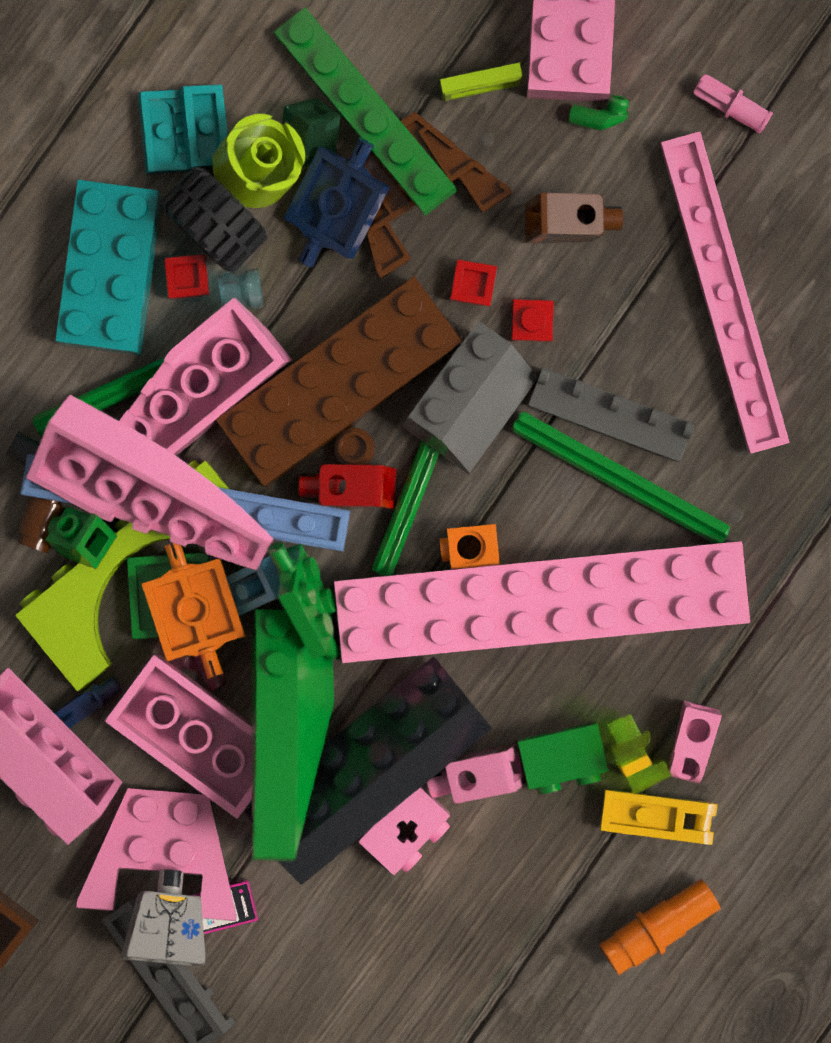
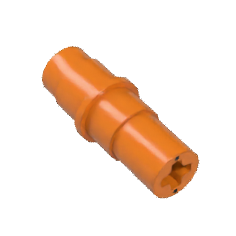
M700 878L670 899L661 901L646 912L638 911L635 913V919L613 932V935L600 943L599 947L619 976L631 967H637L657 953L660 955L666 953V947L685 936L688 930L721 910V907L707 884Z

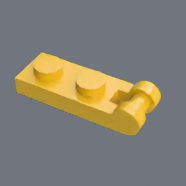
M605 789L600 830L712 845L714 832L710 831L712 816H716L718 804ZM685 813L696 814L694 829L683 828Z

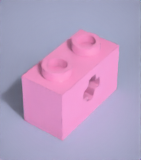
M420 787L364 833L358 842L393 875L400 869L407 873L422 857V854L418 852L422 845L428 839L435 843L448 830L450 825L446 820L450 817V812L435 798H432L428 791ZM402 820L406 824L410 820L416 823L415 833L417 836L413 839H410L408 835L405 839L398 836L400 833L398 823Z

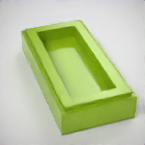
M520 63L440 79L442 100L449 101L520 86L523 77Z

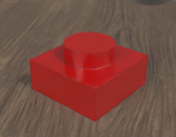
M205 254L164 258L169 300L210 296Z
M457 259L450 301L490 308L497 266Z
M513 299L512 341L552 342L554 301Z

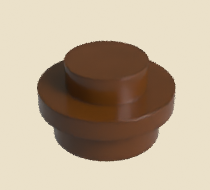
M349 428L341 432L337 437L334 451L337 459L343 465H366L374 455L375 445L372 437L365 430Z

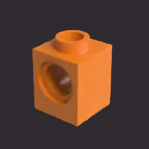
M496 524L447 529V537L440 538L442 562L450 561V570L500 565ZM464 536H474L480 542V553L474 559H465L457 551L458 541Z

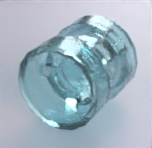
M258 268L246 270L243 275L234 276L230 272L218 274L222 307L232 298H236L244 307H249L251 310L264 308Z

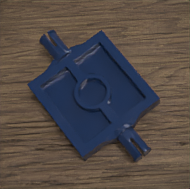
M359 137L349 158H342L326 147H319L284 216L285 220L298 227L308 239L302 253L298 257V261L303 262L308 267L314 266L322 247L331 248L347 259H354L390 188L371 176L364 167L374 147V144L369 143L368 140Z

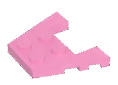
M128 788L78 897L76 907L79 909L115 911L119 869L153 872L167 869L182 871L184 874L203 876L201 888L203 919L236 921L237 914L210 799L203 794Z

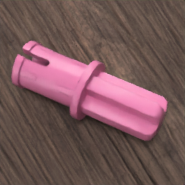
M704 74L694 89L695 96L724 112V118L727 119L730 116L755 130L759 135L773 112L764 109L743 96V90L740 89L737 92L708 74Z

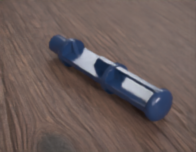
M111 676L100 685L92 684L90 688L53 713L70 728L101 706H105L109 701V697L120 691L121 686L115 677Z

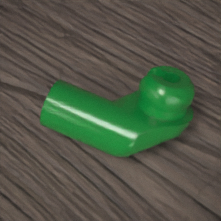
M612 95L607 100V107L600 110L574 104L570 112L569 123L597 131L606 130L625 122L629 115L627 111L629 100L624 96Z

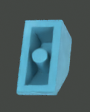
M271 556L262 559L257 570L246 567L227 576L239 616L279 598L280 578Z

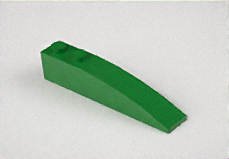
M256 609L251 628L252 860L294 861L334 705L333 660L325 659V655L315 659L311 658L286 610Z

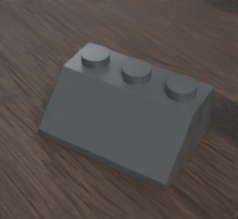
M478 321L410 413L403 428L469 474L539 377L511 343Z

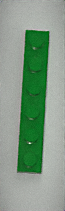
M306 7L274 31L279 42L358 137L374 144L371 150L372 154L424 216L428 215L456 192L454 184Z

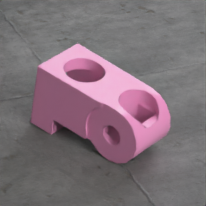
M683 700L674 738L675 744L668 765L670 773L667 771V776L700 784L722 715L719 709Z

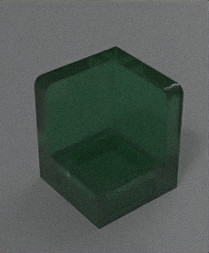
M317 98L285 105L283 110L282 124L286 122L293 127L304 145L305 162L303 167L311 164L319 147H326L336 153L341 115Z

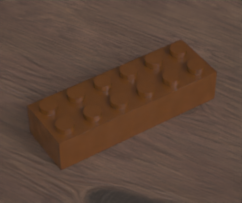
M414 276L220 416L216 421L263 486L267 488L336 438L341 432L350 428L456 351L462 344V340Z

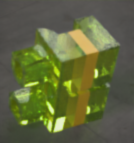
M626 714L606 724L616 743L609 747V750L632 793L636 794L672 776L664 760L650 761L644 749L650 741V732L647 730L640 732L631 714Z

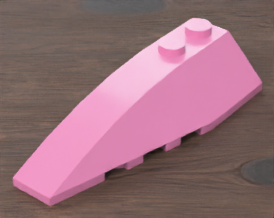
M232 298L170 350L163 364L154 376L149 379L141 390V394L130 409L124 413L119 422L143 434L177 456L217 424L216 419L262 387L293 360L271 332L236 298Z
M72 395L68 396L49 421L27 475V479L83 510L98 515L101 519L111 522L115 517L133 523L132 529L147 534L151 529L169 535L170 542L182 546L193 543L205 547V551L209 555L257 570L273 539L237 503L180 458L143 434Z

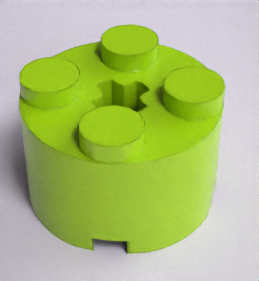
M254 114L241 119L219 144L212 156L215 179L244 207L263 208L277 202L296 182L305 162V149L298 133L286 122L281 124L273 120L271 115Z

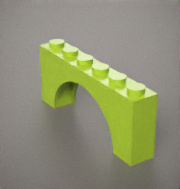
M196 460L188 464L218 488L230 489L206 460L200 465ZM120 520L114 525V528L118 531L116 533L117 538L97 569L80 563L73 567L68 563L51 577L54 581L51 587L43 593L36 589L19 603L23 609L15 616L76 691L84 689L113 665L103 648L98 623L101 600L109 581L127 558L153 543L170 539L169 535L151 529L146 534L132 529L133 523Z

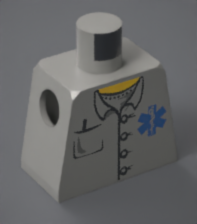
M167 869L159 870L157 892L143 891L138 894L121 952V959L195 967L205 964L201 898L182 895L184 872Z

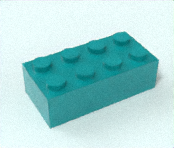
M77 180L55 340L60 345L137 356L142 355L162 209L160 201L163 199V196L159 190Z

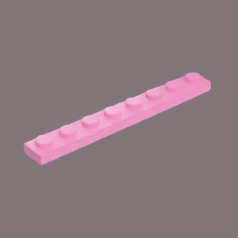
M701 132L661 142V151L748 454L790 443Z

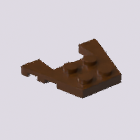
M416 112L401 120L403 125L452 183L457 180L461 181L482 214L513 195V191L508 185L489 173L484 166L469 157L455 143ZM370 152L364 167L371 176L390 187L367 232L377 275L381 280L411 261V257L389 224L415 208L416 205L372 152Z

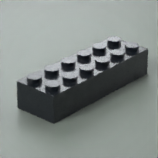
M434 656L323 746L295 860H277L301 885L492 729L490 724ZM251 805V806H250L249 808H247L244 812L246 813V815L248 816V818H249L250 821L252 822V805Z

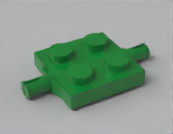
M283 542L272 544L268 548V554L273 559L280 578L278 597L311 658L315 659L324 655L327 660L337 658L341 654V649L333 637L332 625L333 613L337 611L336 599L330 588L325 589L320 580V570L316 560L313 557H308L302 544L285 548Z

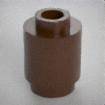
M29 497L17 532L21 533L18 543L49 553L51 545L46 541L48 525L52 518L58 515L61 516L66 507L61 506L62 502Z

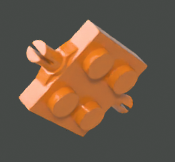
M173 543L177 555L176 559L172 544L164 546L172 570H169L160 578L142 583L166 660L170 661L186 655H200L207 679L214 677L210 661L216 676L223 674L216 650L226 642L246 635L221 558L203 564H187L182 546Z

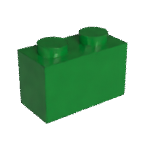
M596 722L517 739L527 787L529 790L536 788L538 795L561 790L560 783L576 779L577 786L601 781L600 774L609 772L599 727Z

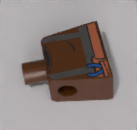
M540 193L525 203L526 244L592 242L603 236L604 231H621L623 226L622 207L603 206L601 194ZM577 214L581 217L582 223L578 220Z

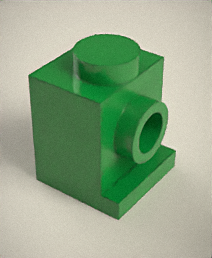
M67 506L61 516H55L50 521L46 541L62 557L97 569L117 538V535L98 515L94 513L89 515ZM91 535H95L96 538L87 550L84 547Z

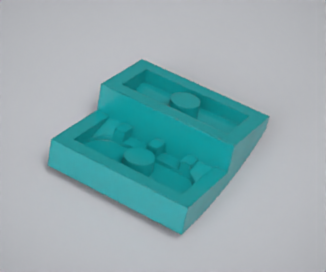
M222 84L183 86L180 90L139 92L137 99L145 175L190 171L194 166L201 169L213 168L212 156L228 134Z

